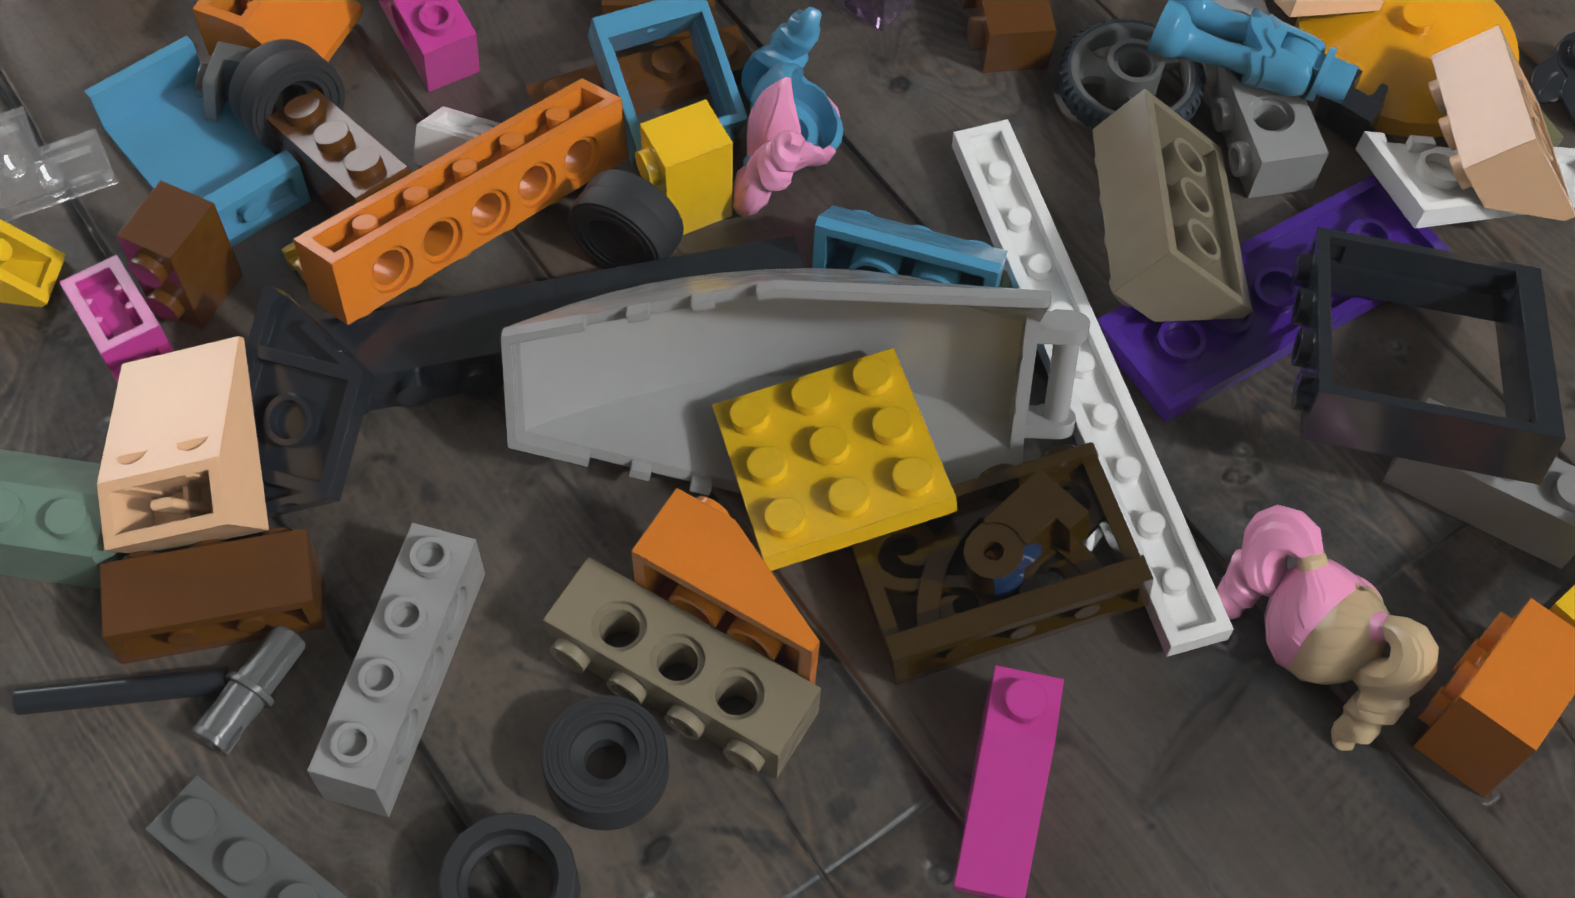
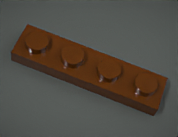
M736 24L718 29V33L736 85L741 84L742 71L752 53ZM691 38L617 59L636 115L710 93ZM590 66L525 85L530 107L581 78L605 89L598 66Z

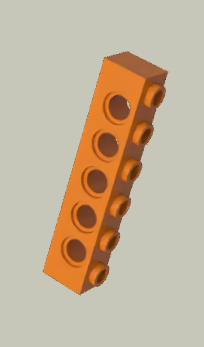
M581 78L295 237L293 240L310 300L349 325L371 314L376 308L408 289L418 286L425 279L455 261L465 258L472 251L502 233L512 230L519 223L537 212L559 202L564 196L590 182L598 173L610 170L629 158L622 98Z

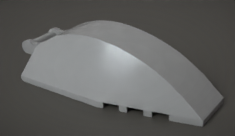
M822 268L764 269L699 275L639 285L572 303L503 328L501 349L508 448L588 467L590 458L630 467L629 477L649 481L651 472L690 481L689 491L708 496L712 487L740 493L712 404L894 347L950 484L955 485L978 478L983 471L998 464L1008 463L1013 466L1022 464L1024 438L1064 439L1073 434L1076 416L1070 409L1079 346L1088 339L1090 319L1085 314L1074 310L1055 309L1047 311L1051 304V291L944 284L910 276L864 270ZM1037 344H1053L1045 404L1038 406L1029 405Z

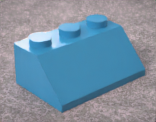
M832 205L818 215L815 224L812 268L864 270L910 276L944 284L999 287L1008 251L991 247L982 241L964 240L934 232L921 225H907L876 217L864 210H850Z

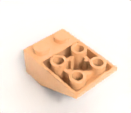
M236 336L122 364L97 480L104 551L121 553L152 551L165 553L189 548L195 543L204 540H226L269 530L243 337Z

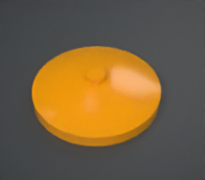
M1384 0L1380 11L1297 17L1294 27L1322 40L1325 43L1324 54L1328 53L1331 46L1336 47L1338 50L1335 57L1359 66L1358 69L1363 72L1356 89L1369 96L1375 93L1382 83L1388 86V92L1383 103L1384 106L1375 130L1395 136L1443 137L1438 119L1447 116V112L1440 113L1428 85V82L1437 79L1431 58L1432 55L1500 25L1519 63V49L1515 32L1504 11L1494 0Z

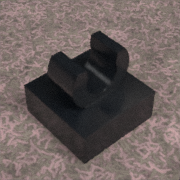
M1360 69L1357 70L1342 104L1320 96L1314 117L1316 121L1357 145L1364 131H1375L1388 92V86L1384 83L1377 88L1375 93L1369 96L1356 89L1363 72Z

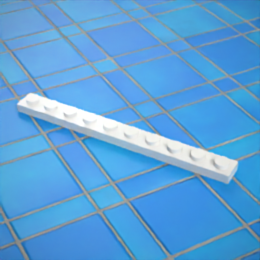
M1006 119L953 132L952 148L993 246L1008 251L1004 270L1007 271L1012 282L1011 288L1051 291V304L1047 311L1055 309L1074 310L1085 314L1090 319L1088 339L1079 346L1070 409L1076 416L1073 436L1078 446L1089 442L1094 443L1099 454V461L1140 556L1144 555L1154 580L1149 605L1145 607L1166 657L1228 640L1234 630L1009 120ZM1037 344L1038 353L1049 376L1053 344Z

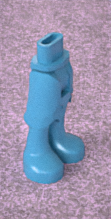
M1169 0L1159 18L1147 50L1165 59L1181 58L1233 70L1243 75L1241 79L1243 85H1250L1253 88H1261L1286 96H1300L1301 99L1314 101L1316 95H1319L1339 104H1342L1359 67L1335 57L1338 50L1336 47L1331 46L1328 53L1324 54L1325 43L1322 40L1281 21L1272 13L1267 15L1254 8L1251 15H1246L1224 8L1213 0ZM1223 39L1231 40V41L1240 43L1241 45L1236 44V43H1232V42H1229V41H1226V40H1223Z

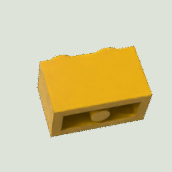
M705 99L640 123L641 150L635 152L638 170L643 179L661 190L674 204L683 221V235L731 217L733 142L708 101Z

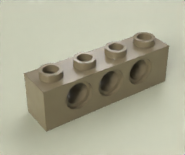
M590 557L587 558L543 619L547 642L550 647L549 651L560 664L577 673H583L585 669H588L605 679L607 687L614 695L632 700L639 705L644 702L665 714L664 720L684 737L698 740L700 736H703L724 749L723 755L728 761L749 774L757 775L761 770L777 780L818 714L821 694L819 686ZM617 632H629L637 637L632 644L621 648L612 647L605 643L609 636ZM674 664H684L695 671L691 677L682 681H672L661 674L667 667ZM742 697L750 701L754 707L745 714L730 715L721 710L719 705L727 698Z

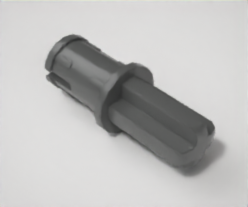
M282 625L271 628L239 672L229 671L225 676L228 684L221 691L220 696L210 709L205 712L199 722L191 729L190 732L195 735L194 737L210 749L227 757L263 707L270 709L275 701L270 695L305 650V642L298 634Z

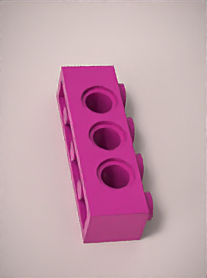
M378 0L428 92L480 72L477 34L458 0Z

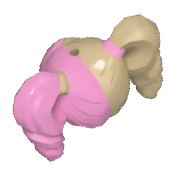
M1277 504L1255 514L1244 531L1242 549H1237L1234 552L1225 576H1223L1216 588L1229 620L1239 618L1246 608H1253L1256 601L1262 595L1269 597L1264 621L1266 642L1275 662L1290 671L1301 681L1329 685L1353 680L1359 689L1343 706V714L1333 724L1331 729L1332 744L1340 751L1353 750L1356 743L1370 744L1379 735L1382 725H1394L1403 712L1410 706V697L1422 690L1437 672L1439 647L1426 626L1408 617L1390 615L1380 593L1369 581L1353 574L1339 563L1327 559L1323 550L1321 529L1303 511ZM1289 555L1297 560V564L1290 569L1287 567ZM1388 642L1391 647L1390 657H1381Z

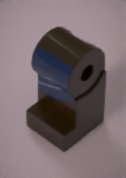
M1039 468L987 516L967 538L964 547V558L969 584L974 591L984 597L996 599L1009 596L1022 584L1025 569L1055 541L1070 553L1088 536L1089 511Z

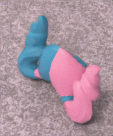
M808 7L805 11L797 10L790 16L787 23L780 24L776 31L771 34L770 44L760 47L756 52H753L742 71L741 87L746 100L750 103L751 112L747 124V155L743 160L744 166L735 176L732 204L735 212L743 218L756 214L761 208L768 205L772 191L786 189L790 185L795 171L806 166L816 167L827 164L842 143L843 125L838 107L826 95L824 90L803 76V67L809 60L808 53L818 41L821 31L819 23L822 14L820 10L814 7Z

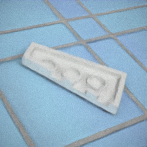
M1364 131L1355 148L1414 229L1525 215L1484 208L1473 186L1462 190L1449 161V157L1458 154V150L1451 151L1449 147L1436 146L1433 137L1410 135L1406 144L1389 143L1384 133ZM1553 147L1573 207L1575 208V148Z

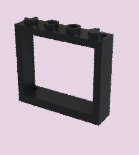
M1317 227L1308 254L1302 253L1301 256H1296L1292 272V285L1300 286L1294 301L1291 322L1292 325L1300 326V329L1294 341L1291 364L1292 366L1300 367V372L1294 383L1291 408L1300 411V438L1541 485L1566 439L1541 268ZM1331 291L1494 321L1506 418L1333 385Z

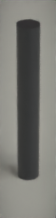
M225 666L16 688L14 691L13 705L17 715H28L220 695L221 691L228 684L225 676L228 674L229 669Z

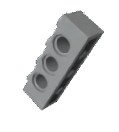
M1213 0L1224 8L1242 14L1251 15L1252 10L1257 8L1263 13L1270 15L1264 0ZM1223 39V40H1226V41H1229V42H1232V43H1236V44L1241 45L1240 43H1237V42H1234V41H1231V40H1227V39ZM1201 63L1205 78L1204 89L1211 103L1213 126L1217 132H1222L1228 147L1230 170L1235 177L1240 178L1247 198L1313 189L1329 152L1307 100L1301 99L1300 96H1286L1261 88H1253L1250 85H1243L1241 83L1242 74L1230 69Z
M416 523L411 524L307 770L324 799L390 817L485 576L476 539Z

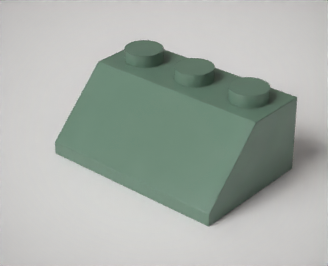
M0 449V575L101 589L100 564L123 560L129 554L104 551L97 491V480L101 463Z

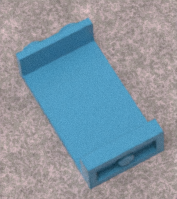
M186 35L122 71L107 77L84 92L102 130L147 185L153 190L161 180L213 202L231 247L310 202L311 198L299 163L287 150L275 155L271 149L259 143L237 121L230 102L226 101L218 122L205 120L204 100L195 94L196 75L201 63L193 42Z

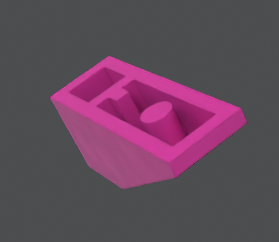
M995 665L985 695L953 885L954 891L987 898H1025L1055 746L1064 679Z

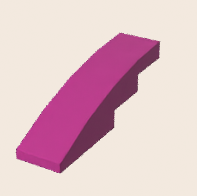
M117 255L60 281L62 288L117 384L122 364L174 352L160 324Z

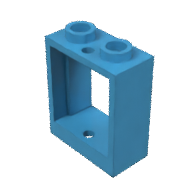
M654 0L597 16L591 20L587 37L605 89L622 98L631 165L636 164L635 152L641 150L640 124L615 54L616 51L689 31L718 115L717 118L733 143L736 141L735 134H739L748 119L707 0Z

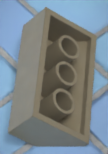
M1143 89L1092 129L1096 154L1094 163L1098 170L1100 187L1099 203L1103 211L1105 227L1104 244L1108 252L1111 276L1109 279L1110 289L1122 305L1128 308H1135L1154 322L1244 318L1252 312L1222 149L1153 94Z

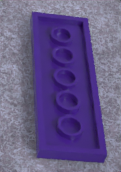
M1373 174L1240 244L1252 312L1244 318L1154 322L1135 308H1128L1123 305L1098 318L1097 321L1114 360L1163 421L1167 422L1292 353L1294 341L1300 329V326L1292 325L1291 322L1294 301L1300 286L1292 285V272L1296 256H1301L1302 253L1308 254L1317 227L1445 251L1451 250L1429 227L1414 229ZM1331 291L1332 331L1386 301Z

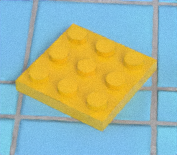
M894 347L712 404L762 559L770 571L958 511L956 495Z

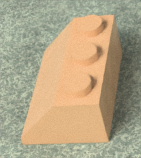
M1500 25L1432 55L1431 58L1437 79L1428 82V85L1440 113L1447 112V116L1438 119L1451 151L1458 150V154L1449 157V161L1461 189L1465 190L1473 186L1484 208L1561 221L1574 218L1575 210L1539 103Z

